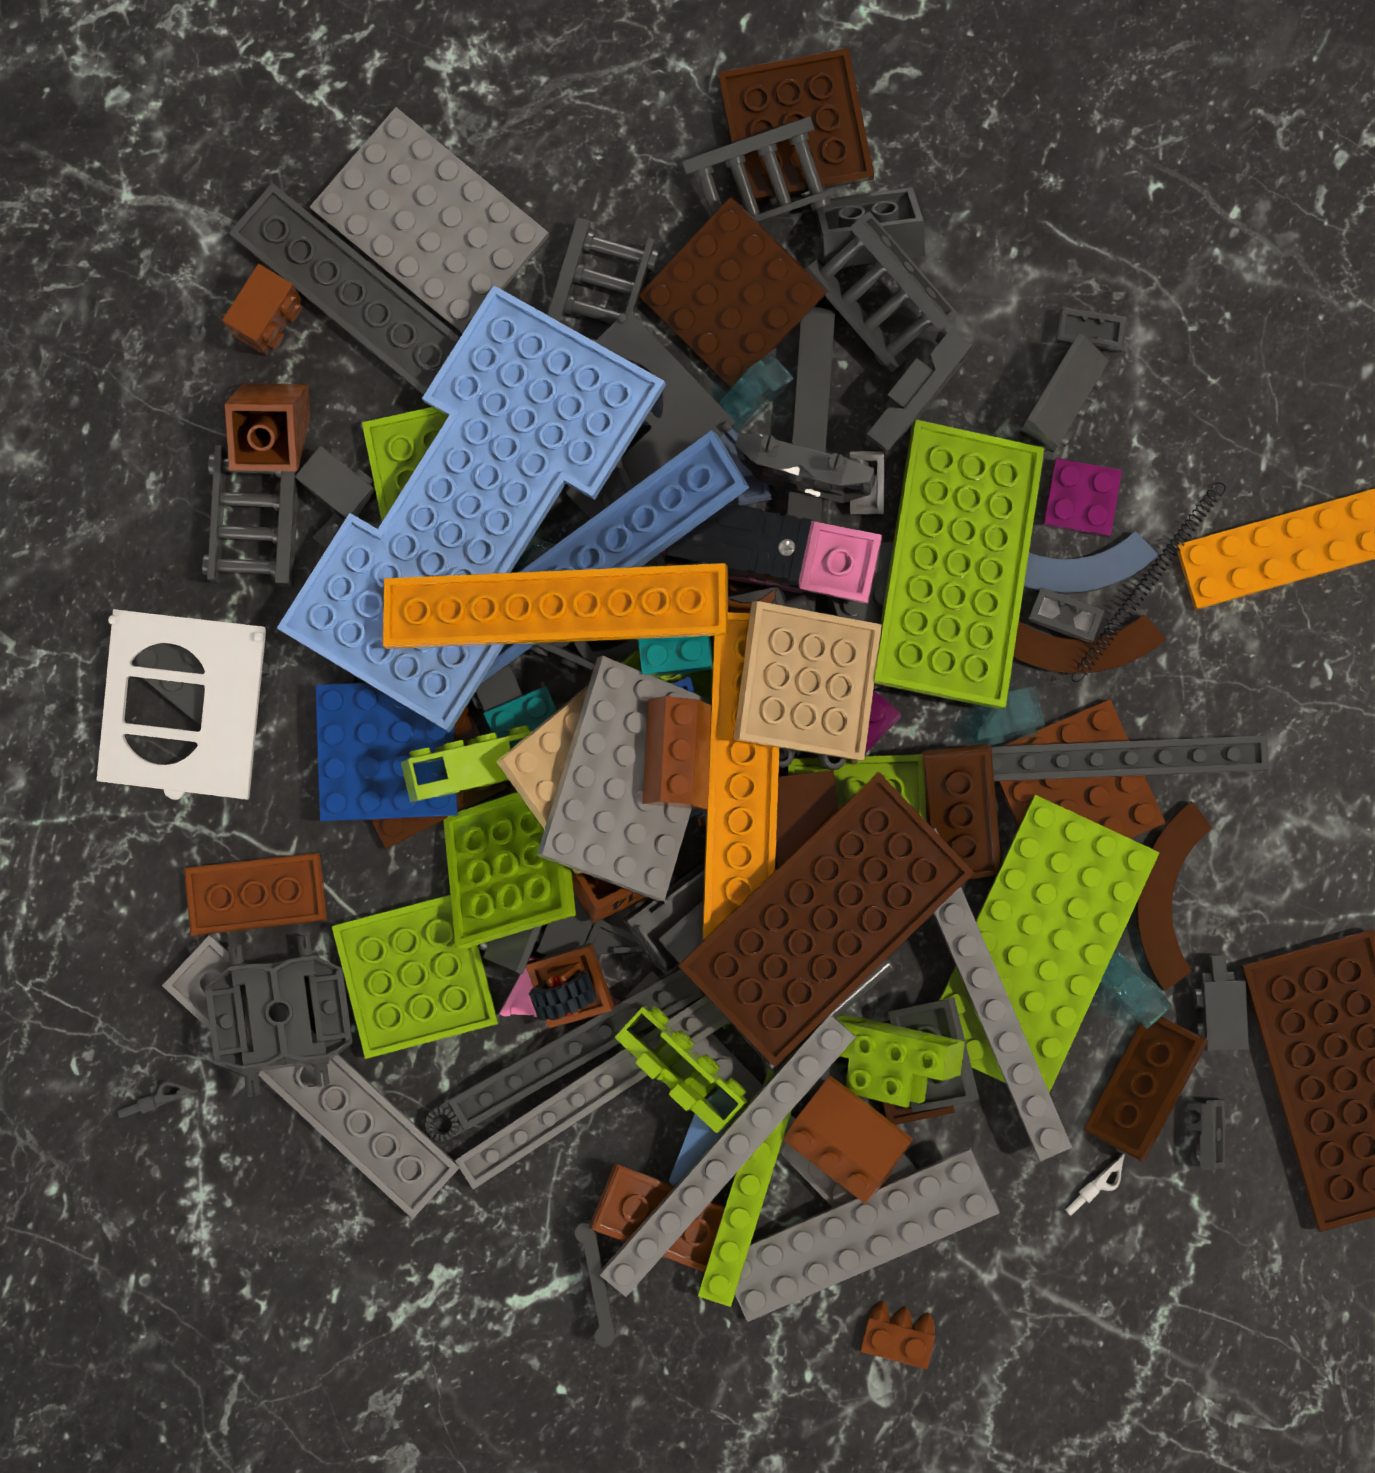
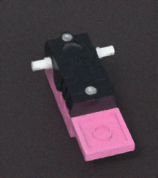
M728 503L662 551V553L665 554L664 560L669 566L726 563L729 580L769 588L779 587L784 591L803 594V591L868 604L882 535L814 522L810 518H797L794 515H781L779 512H765L759 508Z

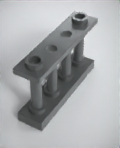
M810 116L682 161L686 174L694 173L695 179L699 178L711 216L722 206L712 177V173H714L712 166L724 162L727 168L731 167L744 209L757 222L809 204L812 210L831 204L829 197L836 195L834 188L823 191L807 142L810 139L808 133L814 131ZM789 140L790 145L795 146L811 194L810 197L795 202L791 201L775 153L778 150L776 144ZM755 151L758 152L759 157H763L779 205L778 208L761 214L743 162H746L744 155Z
M869 211L849 227L854 232V239L826 265L818 258L807 266L805 270L828 292L825 295L826 298L874 351L876 360L883 367H887L893 372L906 360L900 351L930 325L935 326L940 331L958 313ZM863 248L868 249L876 258L877 264L851 288L846 290L834 275ZM885 274L891 275L899 284V290L869 316L856 300ZM907 300H913L920 308L921 316L893 341H890L878 326Z
M577 217L548 316L562 324L565 314L571 316L572 313L613 324L618 319L619 314H621L620 312L576 300V296L571 295L574 284H580L581 281L631 295L627 309L635 316L640 299L639 294L642 292L648 270L654 271L657 264L659 251L654 250L655 240L648 238L644 250L595 237V233L590 232L591 225L589 220ZM591 250L640 263L635 282L585 268L586 265L581 263L584 251L590 253Z
M215 445V452L209 455L208 471L209 475H213L209 555L204 554L203 574L207 575V580L212 584H220V572L270 574L271 578H275V583L280 587H293L299 482L295 476L300 471V464L298 471H229L227 451L222 445ZM226 472L276 474L277 478H281L280 491H275V494L225 492ZM224 505L274 507L275 511H279L278 524H273V527L223 525ZM222 539L272 541L273 544H277L276 558L272 557L271 561L221 559Z

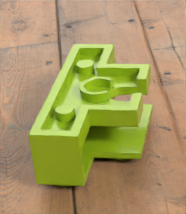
M529 725L509 729L510 736L497 739L496 733L478 736L475 739L468 740L467 746H464L463 740L446 743L443 746L436 747V753L432 754L430 747L409 752L410 759L402 761L401 766L410 803L509 780L496 761L511 749L510 742L522 740L532 732L529 729ZM444 759L448 779L423 785L417 784L413 764Z
M648 1006L642 1007L615 1036V1039L638 1059L635 1063L653 1080L656 1078L663 1081L671 1089L669 1095L686 1111L692 1110L716 1134L721 1132L748 1102L743 1096L746 1090L732 1077L727 1081L717 1072L721 1068L718 1063L707 1054L700 1056L692 1048L695 1042L682 1030L674 1032L667 1025L670 1019L656 1006L652 1009ZM643 1015L662 1032L660 1036L664 1040L654 1050L632 1030L633 1026ZM716 1084L738 1103V1106L727 1118L704 1098Z
M844 1013L837 1018L839 1022L855 1035V1039L840 1054V1057L849 1059L846 1088L857 1096L907 1108L910 1101L915 1103L925 1102L928 1078L944 1081L961 1075L965 1041Z

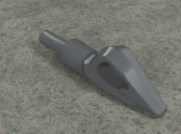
M164 1081L158 1086L154 1096L151 1095L138 1099L137 1104L120 1109L117 1112L120 1119L140 1111L144 1114L161 1105L186 1097L192 1093H198L199 1091L198 1089L173 1081ZM168 1086L179 1088L176 1094L164 1093V1089Z

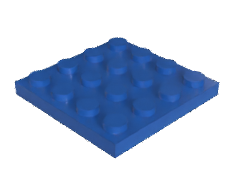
M368 683L316 685L321 822L458 816L457 793L410 803L401 766L402 761L410 759L409 752L430 747L432 754L436 753V747L455 742V725L449 733ZM444 759L413 764L418 785L448 779Z

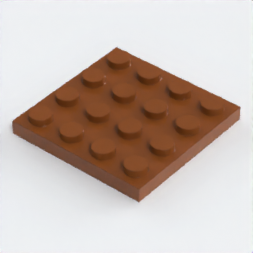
M1109 699L1003 746L1129 741L1112 701ZM1145 776L998 781L1018 828L1033 795L1042 797L1128 838H1133L1166 823Z

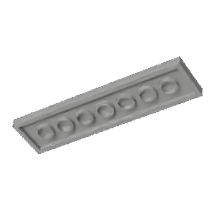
M971 1147L883 1185L866 1204L855 1197L752 1242L735 1292L747 1322L999 1214L1000 1210Z

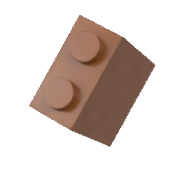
M242 383L225 403L229 471H298L310 420L309 385Z

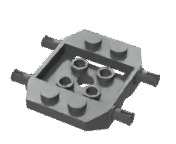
M748 431V434H738L735 444L738 458L760 482L801 491L842 504L871 494L874 483V468L869 467V463L857 458L847 459L841 454L838 456V453L828 454L775 440L773 436L770 438L769 435L759 432Z
M309 935L304 936L306 949H304L303 937L299 936L296 938L299 957L276 963L246 965L243 960L242 945H236L237 958H235L234 945L228 946L229 968L205 986L214 1064L241 1073L245 1079L247 1097L252 1096L251 1083L254 1086L255 1096L261 1095L258 1074L264 1070L311 1064L314 1067L315 1086H322L321 1073L324 1086L330 1085L327 1064H329L332 1058L353 1043L343 969L315 956V954L313 955L311 936ZM307 976L309 979L317 1043L312 1042L304 977ZM240 985H245L253 1052H248ZM274 1005H283L288 1009L289 1016L285 1021L275 1022L270 1018L269 1010Z

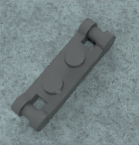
M582 1220L576 1226L575 1237L584 1245L586 1256L580 1257L583 1278L590 1277L592 1291L586 1292L590 1312L596 1311L599 1325L596 1327L594 1339L599 1346L608 1347L614 1342L616 1330L607 1282L600 1276L603 1262L597 1231L589 1228L590 1220Z

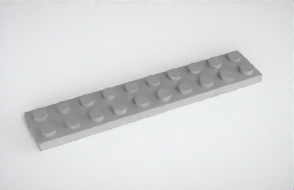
M209 935L162 985L209 1030L205 986L229 968L228 950L212 935ZM240 985L248 1052H253L245 985ZM277 1004L270 1008L269 1016L275 1022H283L288 1018L289 1011L285 1006ZM311 1028L312 1042L317 1043L316 1032ZM340 1054L332 1058L329 1064H327L330 1085L324 1086L322 1073V1086H315L314 1067L311 1064L260 1071L258 1076L412 1219L459 1169L456 1162Z

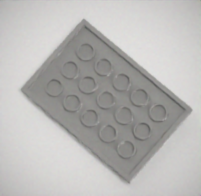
M397 107L393 109L310 206L312 212L461 335L465 331L468 321L474 317L493 285L504 290L549 237L548 231Z
M605 656L597 657L537 856L652 899L665 901L692 809L642 804L648 700L672 696L698 699L710 705L711 700L654 676L642 675V672Z

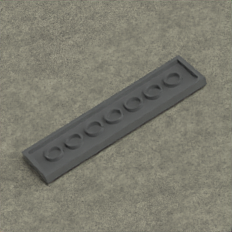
M273 183L270 184L229 232L233 239L278 276L293 284L302 296L424 396L460 339L457 334Z

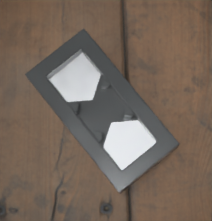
M1041 587L1029 616V621L1093 644L1105 610Z

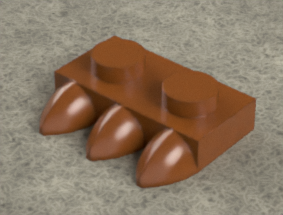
M882 1300L877 1303L869 1313L860 1352L928 1369L936 1337L935 1324L931 1314H924L916 1322L914 1328H912V1317L907 1307L900 1309L894 1315L892 1321L889 1322V1310L885 1301Z

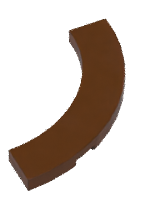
M1142 615L1121 631H1116L1117 636L1113 633L1108 634L1114 640H1111L1106 635L1102 636L1110 645H1107L1102 640H1097L1107 650L1094 644V647L1103 655L1091 649V653L1098 657L1099 660L1087 654V658L1095 663V665H1092L1089 661L1083 659L1085 665L1089 666L1092 670L1080 664L1079 667L1087 674L1120 667L1151 652L1163 643L1166 638L1145 615ZM1019 621L1013 658L1031 667L1050 672L1065 674L1076 672L1075 674H1084L1080 671L1077 664L1082 663L1081 659L1086 658L1085 653H1089V648H1093V645L1079 639L1050 636L1036 631ZM1096 637L1093 643H1097L1096 639L1101 637Z
M1190 801L1164 826L1151 849L1160 853L1136 903L1137 929L1139 930L1145 960L1163 991L1168 990L1192 972L1183 957L1175 936L1172 919V900L1175 883L1186 857L1197 842L1212 829L1193 801Z

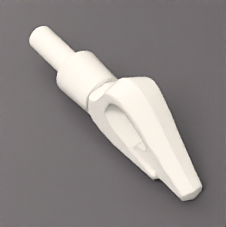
M1123 1152L1117 1160H1114L1092 1182H1089L1079 1191L1080 1196L1065 1209L1070 1216L1086 1201L1090 1203L1100 1190L1113 1191L1119 1186L1125 1156ZM1117 1171L1114 1183L1108 1184L1106 1181L1111 1172Z

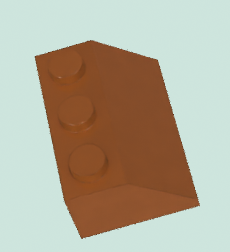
M672 696L648 700L642 804L708 810L712 705L698 699Z
M830 1075L798 1115L783 1141L866 1204L885 1184L913 1141V1138Z

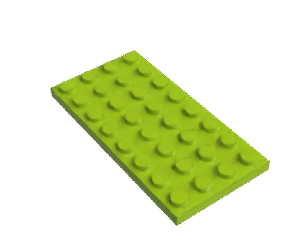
M917 419L914 421L911 428L880 624H882L873 679L874 684L1000 710L1006 708L1044 455L1043 447Z
M1033 795L978 914L976 923L1047 1090L1050 1093L1160 852L1042 797ZM955 965L939 1000L955 998L971 1067L1005 1083Z

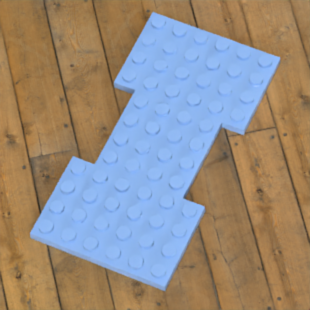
M493 285L422 397L425 403L449 416L378 529L353 514H348L277 629L450 733L505 644L386 649L383 647L384 578L510 573L565 484L594 500L596 499L666 386L665 381Z

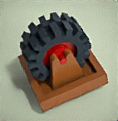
M592 943L534 959L526 964L533 985L529 996L538 1020L546 1021L548 1029L609 1012L615 1007Z

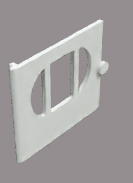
M113 609V615H110L108 619L112 626L97 781L164 789L165 795L173 800L182 798L185 792L248 800L250 796L266 636L265 627ZM171 643L186 648L194 654L202 664L205 673L198 674L133 666L132 661L141 651L152 645ZM133 676L204 685L205 693L200 732L126 723L124 719L128 678ZM125 734L196 742L198 746L188 757L177 763L167 765L155 764L137 755L127 743Z

